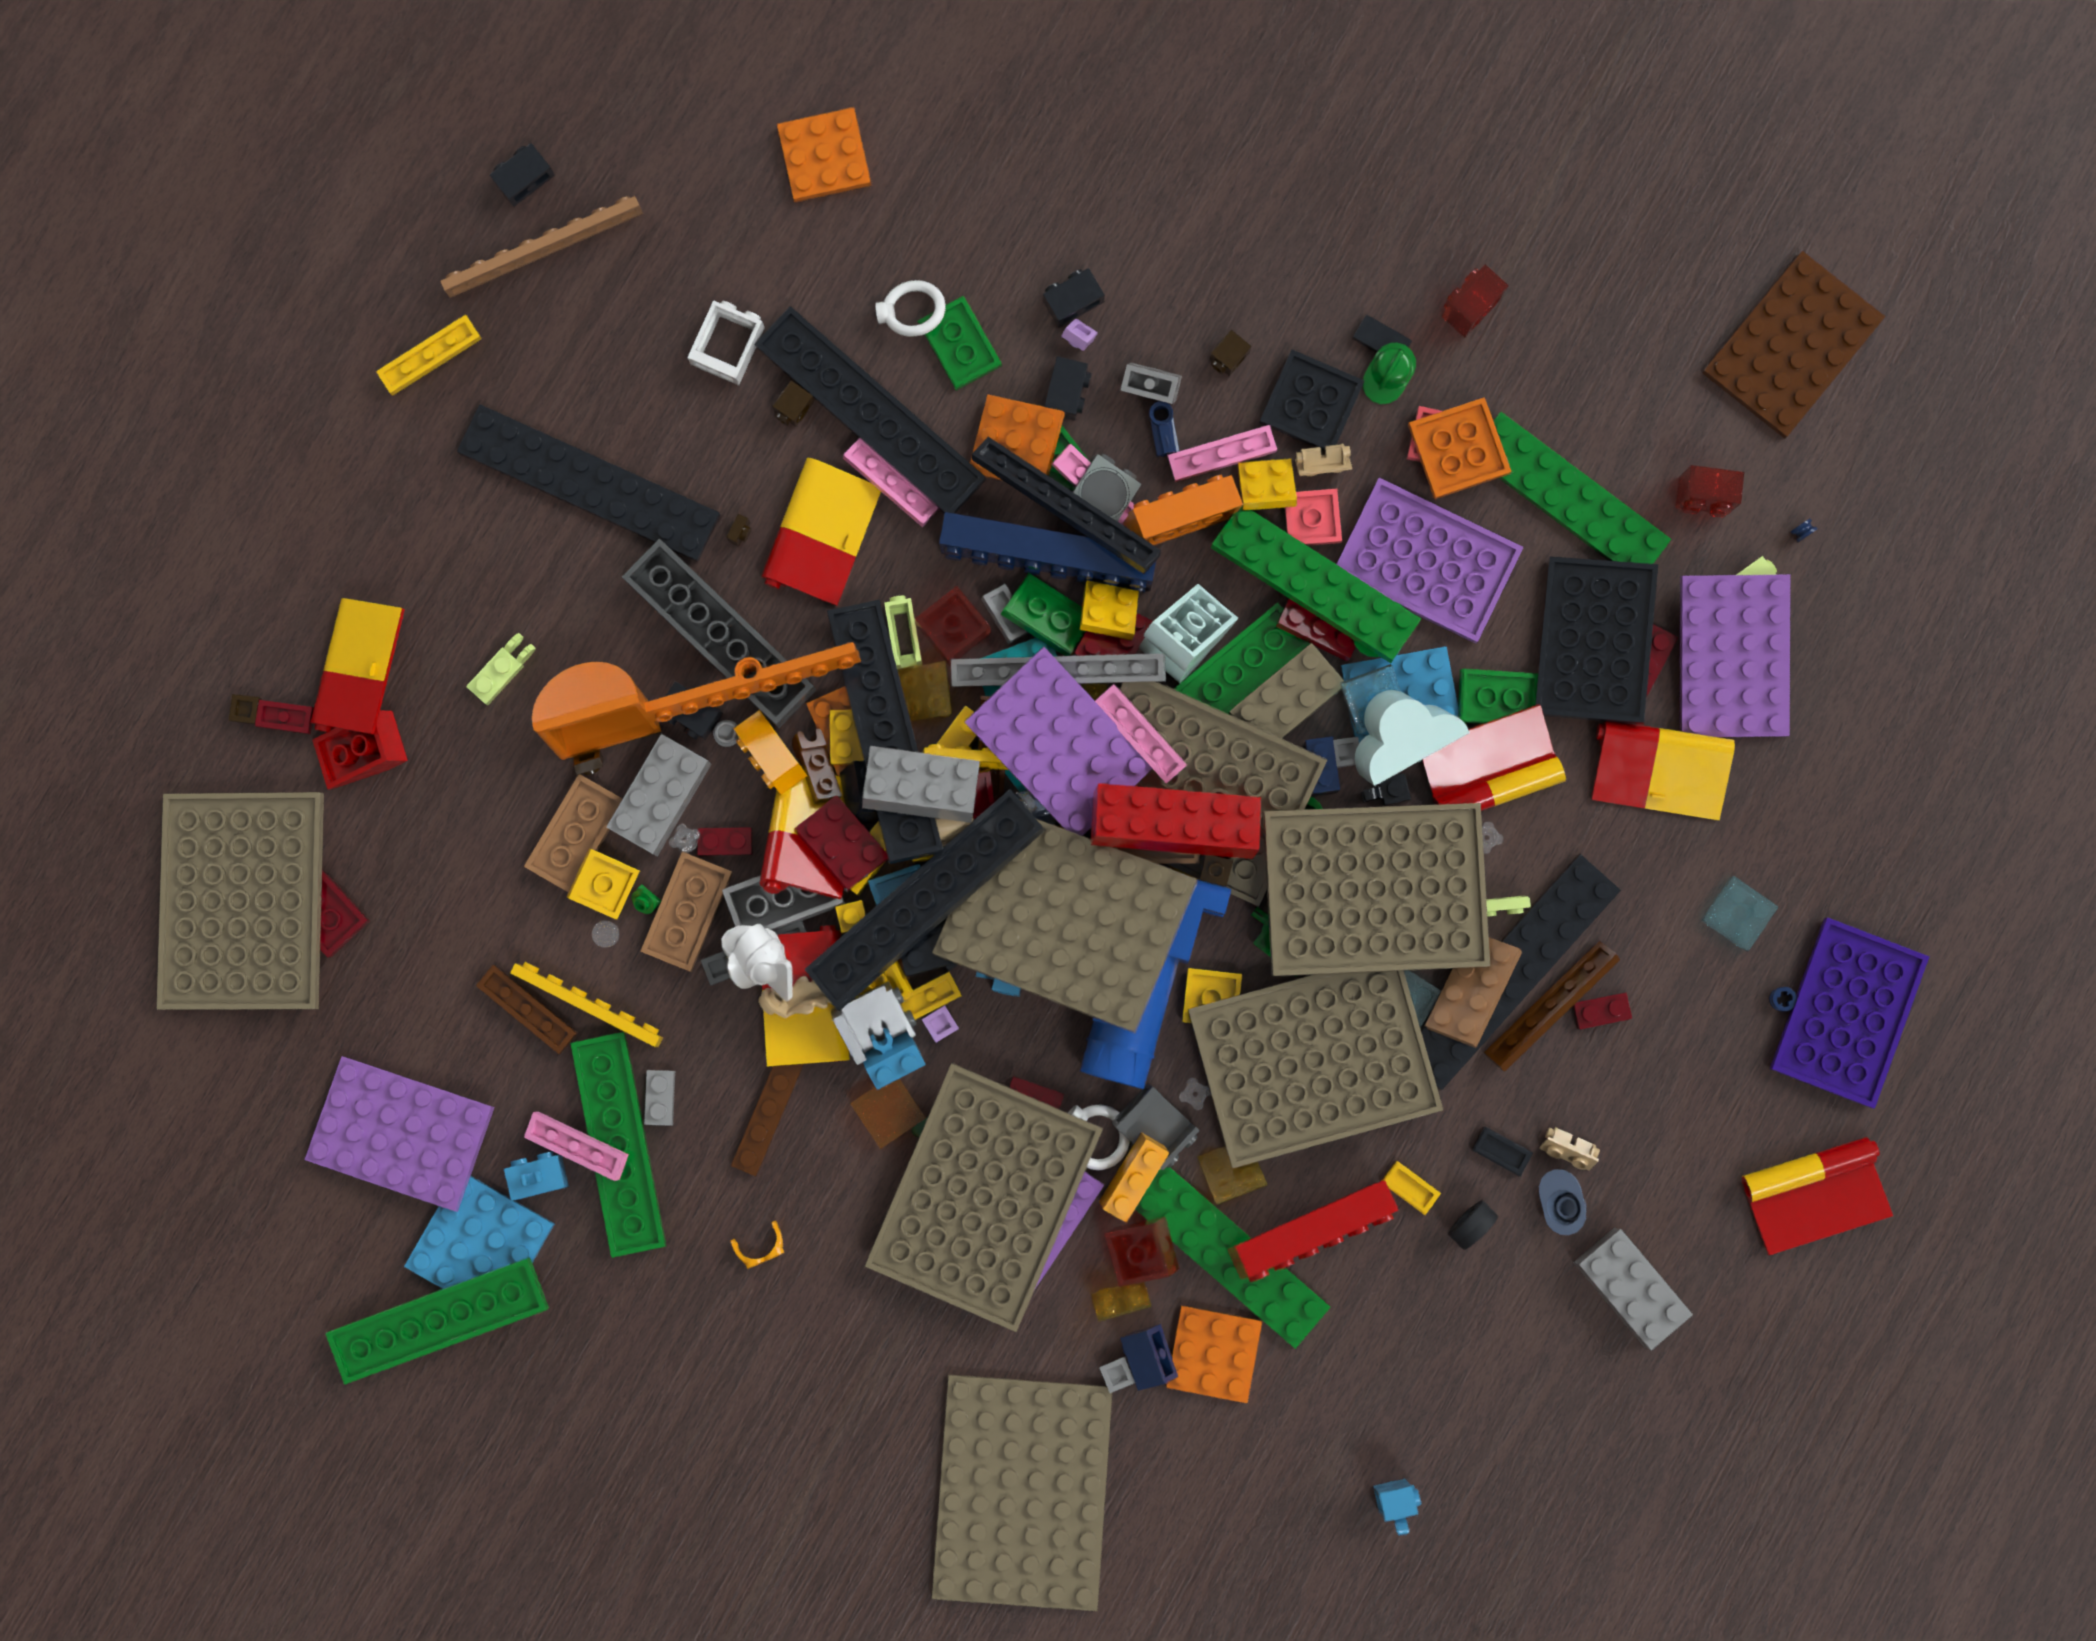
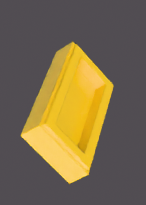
M1397 1160L1382 1179L1386 1181L1392 1192L1424 1215L1427 1214L1441 1194Z

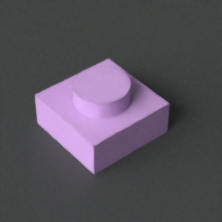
M1075 319L1065 328L1061 337L1066 339L1072 346L1084 351L1094 341L1097 332L1078 319Z
M946 1006L941 1007L922 1019L936 1043L959 1029Z

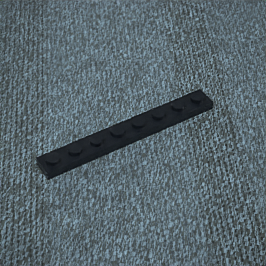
M987 437L972 453V460L1141 573L1145 574L1160 557V549L990 437Z

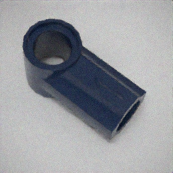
M1158 401L1150 408L1149 422L1151 424L1157 457H1165L1169 454L1180 452L1173 419V409L1167 402ZM1158 409H1162L1167 412L1168 418L1165 421H1158L1154 418L1153 413Z

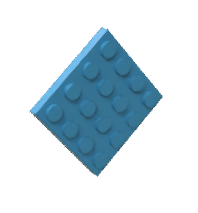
M1447 646L1397 655L1391 664L1383 658L1340 666L1342 679L1347 683L1344 689L1353 736H1358L1359 743L1369 735L1364 721L1366 707L1373 697L1383 691L1397 690L1403 692L1423 705L1438 706L1458 717V703Z
M470 1176L459 1210L452 1211L441 1206L437 1208L404 1267L444 1289L530 1257L533 1263L555 1223L515 1200L511 1201V1198Z

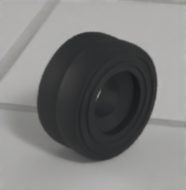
M1481 1200L1470 1207L1453 1224L1448 1235L1463 1250H1466L1488 1232L1496 1222L1498 1215Z

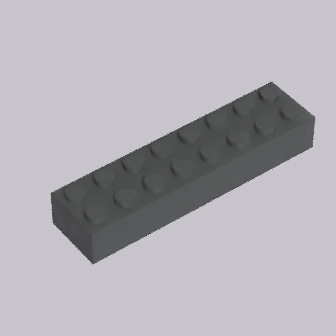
M660 539L622 576L628 585L727 679L735 676V667L743 658H755L763 668L787 661ZM756 671L750 672L746 678L754 677ZM804 678L796 684L776 686L774 690L769 692L759 691L752 693L747 699L772 723L780 728L811 697L816 689Z

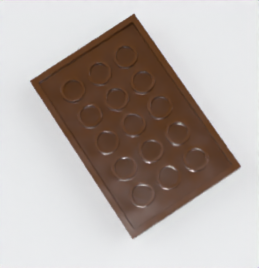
M1802 251L1704 369L1702 374L1785 439L1886 316Z

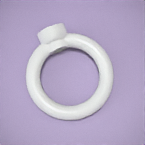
M917 280L904 282L891 290L884 302L876 303L877 320L879 324L887 323L894 332L900 335H924L936 328L943 319L945 300L940 290L928 282ZM921 291L933 298L935 303L933 315L926 322L916 326L900 323L895 318V302L905 293Z
M1100 1104L1091 1105L1084 1109L1075 1105L1068 1112L1085 1121L1097 1115L1108 1117L1113 1121L1119 1115V1112L1114 1108ZM1119 1131V1144L1115 1152L1104 1159L1090 1158L1087 1168L1105 1170L1115 1166L1126 1155L1130 1140Z

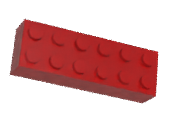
M1098 783L1093 792L1091 845L1253 859L1260 847L1261 797Z
M1382 1180L1227 1250L1240 1279L1248 1278L1252 1282L1269 1275L1267 1269L1273 1267L1276 1271L1294 1264L1292 1258L1296 1256L1300 1260L1318 1253L1317 1247L1321 1245L1325 1249L1343 1242L1342 1236L1345 1234L1348 1237H1352L1369 1230L1367 1224L1372 1223L1374 1227L1394 1219L1392 1213L1399 1211L1386 1181Z

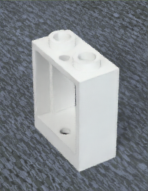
M713 300L688 355L690 364L739 385L756 349L754 344L761 338L765 329L763 322L760 320L761 318L749 311H746L745 314L736 310V306L729 302L722 301L718 303ZM719 317L753 330L736 367L704 354V350Z

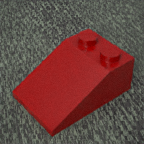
M380 710L374 735L335 728L312 740L327 790L388 771L408 761L393 711Z

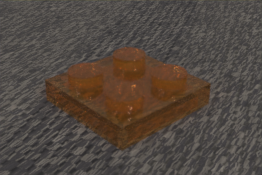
M900 1078L878 1090L874 1087L850 1103L880 1149L926 1119Z

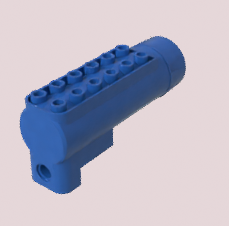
M1197 879L1198 883L1136 1034L1093 1017V1024L1087 1037L1088 1043L1080 1072L1144 1089L1152 1059L1155 1057L1156 1044L1179 962L1188 964L1202 913L1223 918L1231 893L1230 888Z

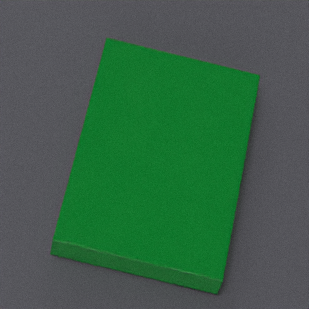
M964 296L945 305V314L939 325L932 331L924 334L956 391L1002 366L1000 359ZM933 313L918 320V324L920 325L929 320Z
M1028 573L1001 613L1002 616L1064 656L1071 655L1086 631L1080 630L1082 607L1030 573Z
M1460 669L1458 718L1468 724H1484L1535 706L1538 673Z

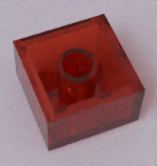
M1486 264L1480 270L1474 268L1465 278V283L1461 286L1462 289L1457 287L1448 296L1447 302L1443 306L1445 311L1442 318L1466 338L1501 301L1509 285Z
M1690 465L1679 476L1675 508L1683 509V512L1688 514H1698L1699 511L1710 512L1709 515L1712 517H1726V515H1729L1741 504L1745 472Z
M958 586L954 587L915 618L916 626L949 666L951 665V659H959L991 634L989 624Z
M1166 1216L1117 1226L1105 1233L1119 1287L1170 1277L1179 1270Z

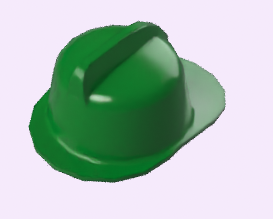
M1389 343L1381 347L1363 378L1365 380L1363 390L1370 400L1378 404H1389L1398 399L1416 368V358L1412 350L1400 343Z

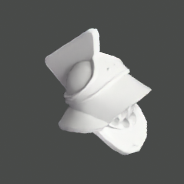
M761 924L754 926L739 925L727 930L721 938L722 949L728 957L727 969L734 984L742 989H748L757 984H768L785 1001H789L793 997L792 965L790 961L786 960L784 946L781 944L776 933L768 928L765 929Z

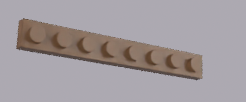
M635 196L631 198L623 197L611 207L598 208L590 216L583 219L575 218L569 221L567 226L563 228L550 229L540 238L535 240L527 239L521 242L519 247L510 251L502 250L496 253L492 259L474 262L469 269L462 272H451L446 276V279L441 280V284L451 298L639 216L643 212Z

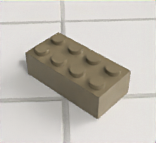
M1311 643L1229 711V715L1284 739L1339 693L1347 683Z

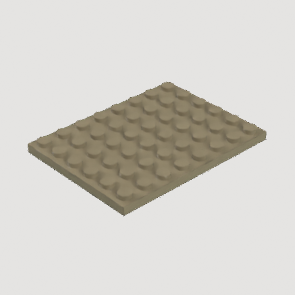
M1157 681L1123 682L1120 688L1123 694L1187 764L1167 783L1152 768L1135 786L1261 797L1259 851L1253 859L1230 857L1234 858L1226 886L1231 889L1230 894L1259 907L1267 890L1263 812L1304 810L1327 759ZM1200 855V863L1167 865L1200 879L1206 855Z
M324 793L163 794L157 1010L319 1009Z
M1481 803L1263 812L1272 976L1490 966Z
M1038 820L1046 831L948 916L933 954L1136 1034L1198 881L1193 877L1113 847L1091 845V839Z
M1404 970L1315 974L1188 1009L1232 1168L1443 1111Z
M951 1063L865 1267L1017 1332L1103 1128Z
M949 1374L932 1599L1097 1611L1112 1393L1109 1392L1107 1386Z

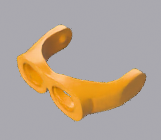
M776 1220L772 1222L777 1237L776 1244L772 1251L763 1258L751 1259L744 1256L736 1240H731L735 1254L746 1265L747 1269L785 1253L783 1250L782 1233Z

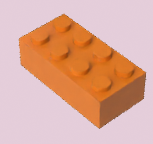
M1217 475L1208 479L1207 484L1198 486L1197 483L1190 484L1182 489L1183 492L1174 494L1171 491L1160 495L1157 501L1149 503L1148 500L1136 503L1133 505L1134 508L1128 512L1129 515L1124 520L1123 525L1152 545H1157L1230 520L1232 515L1237 513L1243 506L1232 475L1224 478L1222 475Z

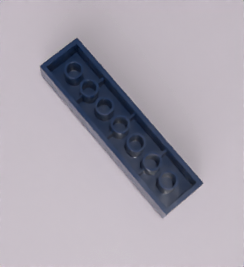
M945 512L939 542L941 554H946L945 558L961 561V557L972 559V563L978 565H987L988 562L998 564V567L1001 569L1013 570L1014 567L1024 568V572L1039 575L1040 571L1051 573L1050 576L1056 579H1066V576L1075 577L1077 582L1085 584L1087 580L1098 581L1117 587L1119 585L1130 587L1129 589L1139 591V593H1145V590L1151 591L1156 564L1155 562L1143 574L1089 537Z

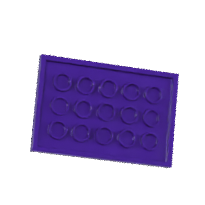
M1824 918L1796 995L1795 1006L1790 1011L1770 1070L1875 1109L1929 956L1831 918Z

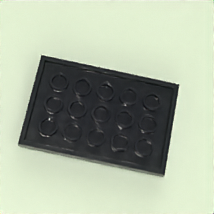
M1550 556L1536 705H1541L1544 716L1644 725L1659 564Z

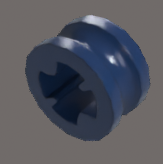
M1811 518L1790 532L1797 536V543L1818 529L1816 526L1813 527L1811 525Z
M1788 987L1774 989L1769 997L1771 1006L1777 1011L1793 1009L1797 1000L1795 992ZM1782 991L1784 995L1789 996V1001L1785 1002V1007H1782L1783 1003L1777 1002V998L1781 997L1780 992Z

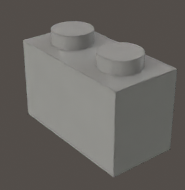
M1129 363L1126 366L1121 391L1172 404L1176 402L1182 376Z

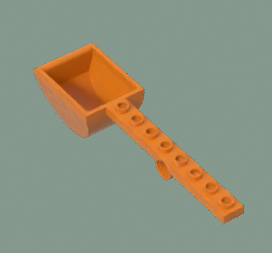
M851 642L765 668L761 666L757 659L747 657L737 663L734 677L652 701H648L631 677L621 668L605 662L582 663L562 671L542 689L533 708V729L561 760H565L661 732L659 722L669 721L676 715L693 714L698 709L707 706L717 707L728 700L745 699L752 693L772 691L776 686L796 684L801 682L802 679L811 676H824L828 671L838 668H851L854 664L861 662L860 655L854 643ZM756 671L754 677L746 678L750 672Z

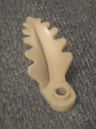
M806 976L800 977L792 987L793 997L789 1001H785L771 988L763 990L762 995L759 997V1004L766 1013L770 1015L776 1013L784 1018L793 1014L808 1015L813 1012L814 1006L827 1008L828 1002L831 1003L813 980L809 982Z

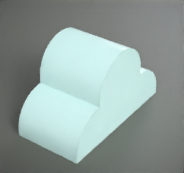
M1197 584L1151 623L1144 634L1145 639L1142 641L1139 649L1145 654H1165V671L1177 682L1181 683L1223 638L1238 618Z
M1397 690L1383 691L1373 697L1366 707L1364 721L1369 735L1359 743L1356 749L1355 765L1359 775L1375 786L1470 732L1461 719L1438 706L1423 705Z

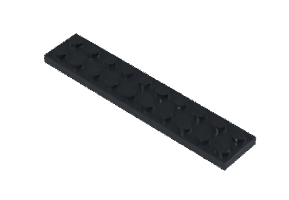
M791 306L754 344L760 352L801 388L813 395V398L866 443L942 512L955 514L986 481V477Z
M479 404L457 450L460 455L656 543L660 539L672 551L697 562L721 515L718 511Z
M880 600L827 610L835 647L853 642L860 655L861 662L854 664L851 668L841 669L866 772L870 746L918 752ZM876 810L889 864L943 852L935 818Z
M1009 789L945 845L942 853L935 854L804 970L832 1005L840 1011L1046 831L1045 828L1012 790Z
M1581 854L1575 858L1501 941L1520 948L1522 954L1477 1047L1474 1048L1428 1030L1426 1026L1421 1030L1436 1086L1439 1090L1444 1089L1621 891Z

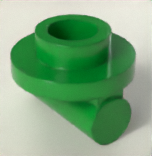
M642 884L631 897L635 909L644 914L652 913L660 906L662 901Z

